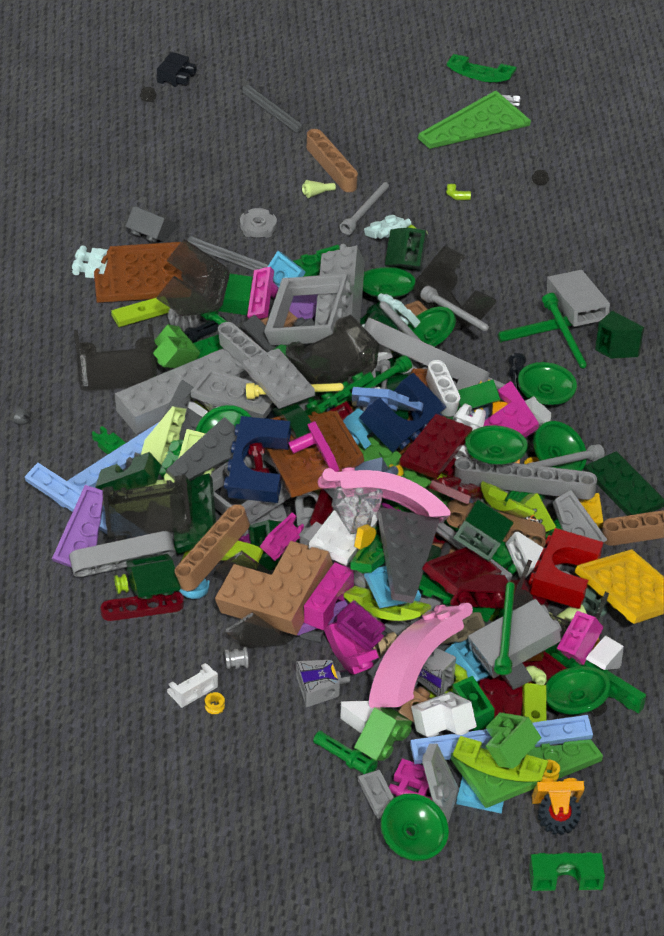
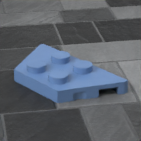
M353 387L352 390L353 406L368 407L378 398H381L393 412H397V409L422 411L423 408L422 402H411L409 397L389 389Z

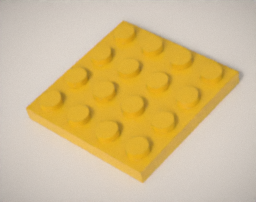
M632 549L577 565L575 573L580 578L589 580L588 585L633 624L664 614V576Z

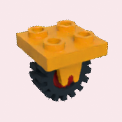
M567 778L559 782H554V779H542V781L537 782L532 793V804H540L538 820H541V827H546L545 831L549 832L550 830L553 835L557 833L564 835L566 832L568 834L572 829H575L581 815L579 800L584 792V781H577L576 778Z

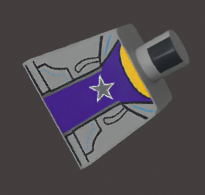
M436 648L424 663L417 681L437 696L445 694L454 683L456 657Z
M331 660L296 662V677L306 707L338 697L340 684L350 683L349 671H336Z

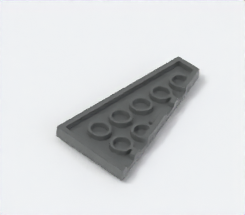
M380 507L377 515L392 600L413 603L424 572L422 568L427 562L440 519Z

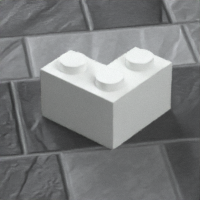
M452 692L411 706L416 731L426 737L437 736L440 731L446 729L456 735H464L470 729L477 727L471 701Z

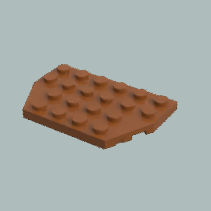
M185 242L110 246L107 254L101 260L102 264H105L107 261L104 274H99L100 269L98 268L94 271L97 303L153 299L163 295L166 298L211 295L207 264L204 261L201 262L197 258V254Z
M327 411L320 414L312 412V415H308L311 422H316L331 449L339 467L337 472H342L344 468H356L364 462L363 453L337 411ZM280 416L272 418L274 420H282ZM291 434L290 441L295 440ZM316 444L294 454L290 446L288 450L265 448L278 474H281V480L291 498L321 489L318 486V479L322 476L323 471L329 467Z

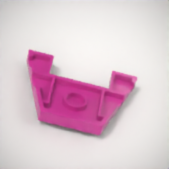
M511 381L497 390L499 397L508 404L486 419L484 426L497 425L508 427L518 431L525 438L539 428V422Z

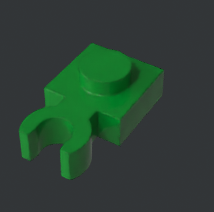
M103 426L100 427L101 434L92 432V439L98 442V447L107 455L126 443L114 432L107 434V429Z

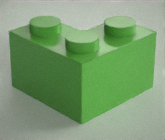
M167 324L154 340L158 347L153 354L156 356L157 362L164 368L180 367L194 361L200 354L199 350L179 326Z
M374 707L354 748L376 761H385L393 751L392 745L394 741H403L409 736L412 729L410 727L412 721L392 708Z
M500 712L486 727L492 739L485 746L498 766L513 769L521 763V760L528 752L535 748L537 742L542 737L529 717Z

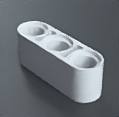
M433 360L428 365L426 382L430 390L447 407L442 414L444 416H454L458 410L460 395L445 363L440 360Z

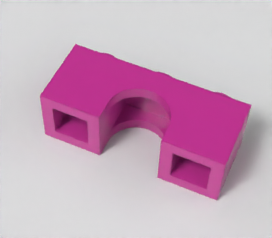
M334 562L304 605V623L321 630L326 628L334 616V607L337 599L344 601V592L354 586V570Z

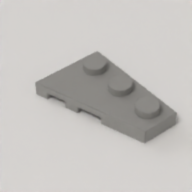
M569 490L553 501L562 530L604 543L607 541L572 490Z
M429 744L426 753L423 755L422 763L432 800L443 811L448 823L458 796L459 787L438 744Z

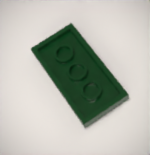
M617 451L584 466V471L596 475L597 485L627 516L654 512L664 507V498Z
M209 473L199 476L182 486L179 484L171 486L175 550L178 554L193 549L216 523L213 479Z

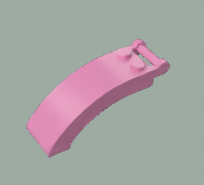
M328 468L323 471L322 476L318 479V486L321 489L335 488L337 496L369 495L385 498L408 508L415 514L440 519L439 523H443L450 516V510L435 495L422 486L394 474L371 470L355 471V468H344L342 472H335L333 469Z
M461 603L459 606L436 605L434 611L423 614L422 619L410 625L396 638L384 655L374 677L369 696L370 708L400 707L414 698L415 683L424 663L443 641L464 628L462 620L470 616L473 610L470 603Z

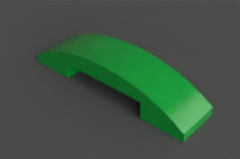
M453 54L447 62V66L460 75L483 82L509 80L517 70V67L500 64L498 68L469 63V57Z

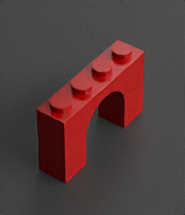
M555 528L552 536L548 535L545 547H543L540 554V560L535 565L534 572L536 573L532 572L529 580V585L532 586L530 594L580 609L585 598L589 580L564 573L555 565L562 563L581 565L600 559L604 542Z

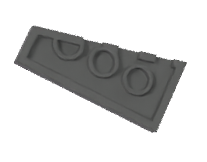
M222 418L166 469V473L182 486L203 475L204 472L220 466L226 460L233 459L231 447L232 442L237 439V436H235V426L227 418Z

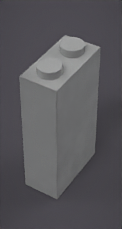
M583 270L547 277V293L556 294L559 300L558 308L567 316L574 327L601 321L609 313L610 303Z
M536 599L517 608L512 613L509 657L513 663L512 668L561 641L560 624L557 620H552L545 605H540ZM503 617L468 635L471 651L492 678L499 676L494 671V663L497 657L500 656Z

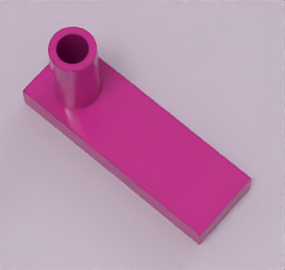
M271 266L254 270L248 318L254 314L259 319L268 317L270 297L276 298L279 289L273 282L274 270Z
M315 421L307 424L310 433L288 442L293 454L316 444L327 466L335 472L339 471L335 457Z

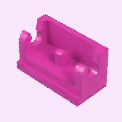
M293 512L272 530L260 545V548L275 561L284 553L290 541L296 542L300 538L299 535L304 529V524L298 527L293 524L297 517Z
M577 611L557 649L568 659L572 657L576 662L584 665L588 654L594 647L604 627L596 617Z

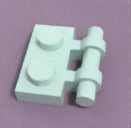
M389 215L380 222L371 223L369 227L364 228L366 236L375 239L388 238L390 229L407 228L411 225L410 219L404 220L395 215Z
M80 246L75 254L76 260L72 264V273L79 275L80 272H85V277L94 278V271L98 268L100 269L99 274H104L107 261L105 264H102L101 260L107 254V249L92 248L91 253L86 252L87 248L85 246Z
M381 293L378 295V300L386 302L406 325L410 324L416 328L420 323L418 318L402 302L393 299L388 294Z

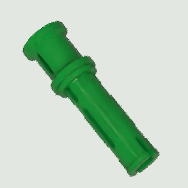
M321 730L314 736L313 742L345 761L348 768H354L363 773V775L376 770L378 762L365 757L361 751L348 748Z

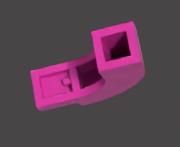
M337 621L328 624L324 629L332 651L349 673L357 674L374 666L372 660L379 658L376 649H364L337 627Z

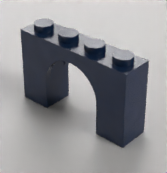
M414 373L402 380L394 390L398 394L409 397L411 402L423 403L422 411L410 410L413 421L399 417L381 398L370 404L359 417L392 453L399 448L401 450L406 448L411 442L410 439L414 441L435 414L444 416L442 412L447 408Z
M241 416L240 424L235 426V436H237V439L232 442L231 453L233 454V459L228 461V471H230L229 477H225L224 489L228 491V498L278 503L281 491V474L254 471L245 465L244 460L249 454L248 449L252 443H262V446L265 448L288 450V442H290L291 422Z

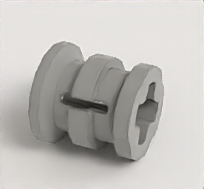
M246 647L241 651H238V649L230 652L225 650L226 669L231 667L237 669L240 666L248 669L249 662Z

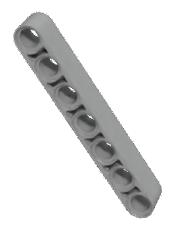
M371 318L367 319L360 335L425 366H428L433 360H440L445 363L451 378L459 380L461 376L477 380L479 383L482 381L483 383L487 381L490 374L475 365Z
M224 322L219 325L220 345L242 365L245 360L267 353L233 323ZM309 398L295 403L305 410L307 409L305 405L309 403Z
M468 457L458 458L455 461L454 476L461 478V483H473L480 487L481 482L484 481L503 490L561 496L572 490L577 499L585 500L592 499L596 492L597 477L591 472L519 463L490 465Z

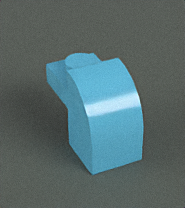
M358 408L348 415L343 422L357 445L366 449L371 445L367 435L372 431L359 418L364 411Z

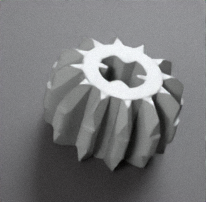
M176 301L175 305H171L168 313L170 325L179 326L183 331L188 327H197L200 322L198 306L193 305L192 302L186 303L183 301V303Z

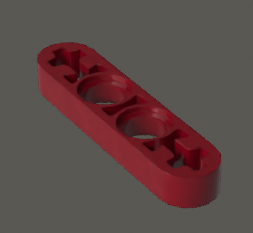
M174 591L171 595L156 594L149 599L134 596L107 600L101 604V616L104 620L115 621L178 612L184 607V596L180 592ZM151 602H156L159 604L157 607L154 608L148 606V604ZM129 605H134L137 607V609L130 611L127 610L126 607Z

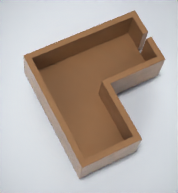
M290 541L272 575L234 564L215 597L220 612L297 635L304 623L305 603L333 565L330 553L315 547H311L309 550L307 545Z

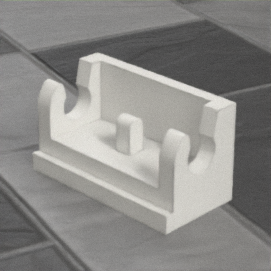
M202 664L201 667L203 669L200 670V673L179 685L174 682L169 683L171 688L167 689V693L181 708L218 687V673L213 671L208 664Z

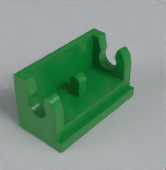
M494 379L458 390L460 395L459 409L465 403L471 405L472 409L501 400Z

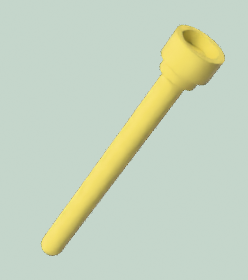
M246 383L247 399H255L259 395H266L259 385ZM342 383L311 384L315 392H333L344 389Z

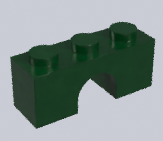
M148 452L134 457L131 465L125 471L118 464L101 469L95 487L103 490L105 498L110 500L155 484L162 465Z

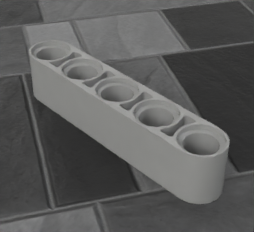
M162 531L78 549L71 552L69 558L74 576L83 577L127 567V560L167 553L172 557L176 551L171 533L169 531Z

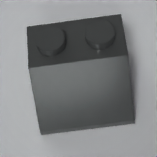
M133 206L125 227L132 229L130 233L140 237L143 233L147 235L146 239L156 243L157 240L164 242L177 229L179 224Z

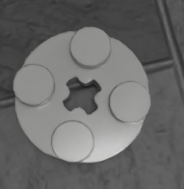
M250 209L247 214L244 215L243 213L240 217V228L246 237L268 238L273 235L277 227L276 216L269 214V211L266 209Z

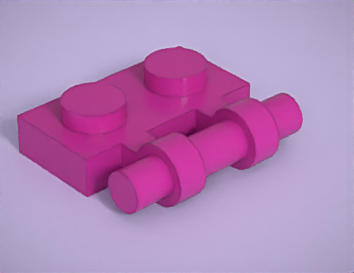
M402 759L394 774V781L400 784L399 786L390 784L389 789L391 793L395 794L396 797L408 793L419 794L432 800V797L426 796L427 793L431 792L424 766ZM410 786L419 789V792L417 793L407 788Z

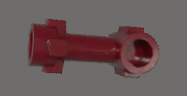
M262 443L250 444L248 451L249 455H253L255 468L252 470L270 473L269 468H263L262 454L265 453V447L262 446Z

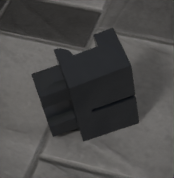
M170 52L157 68V83L164 84L168 81L174 87H177L179 83L187 85L190 75L194 76L196 74L197 65L189 63V57Z

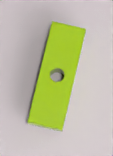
M165 295L111 310V316L118 327L169 313L171 305Z
M532 683L523 685V716L529 717L532 723L546 721V685Z

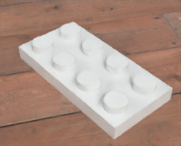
M353 495L344 496L311 539L308 548L315 547L329 551L331 559L347 566L359 550L354 546L358 527L368 524L375 528L379 523L377 515L379 507Z

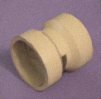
M395 632L386 634L373 647V650L376 649L378 659L382 657L398 637Z

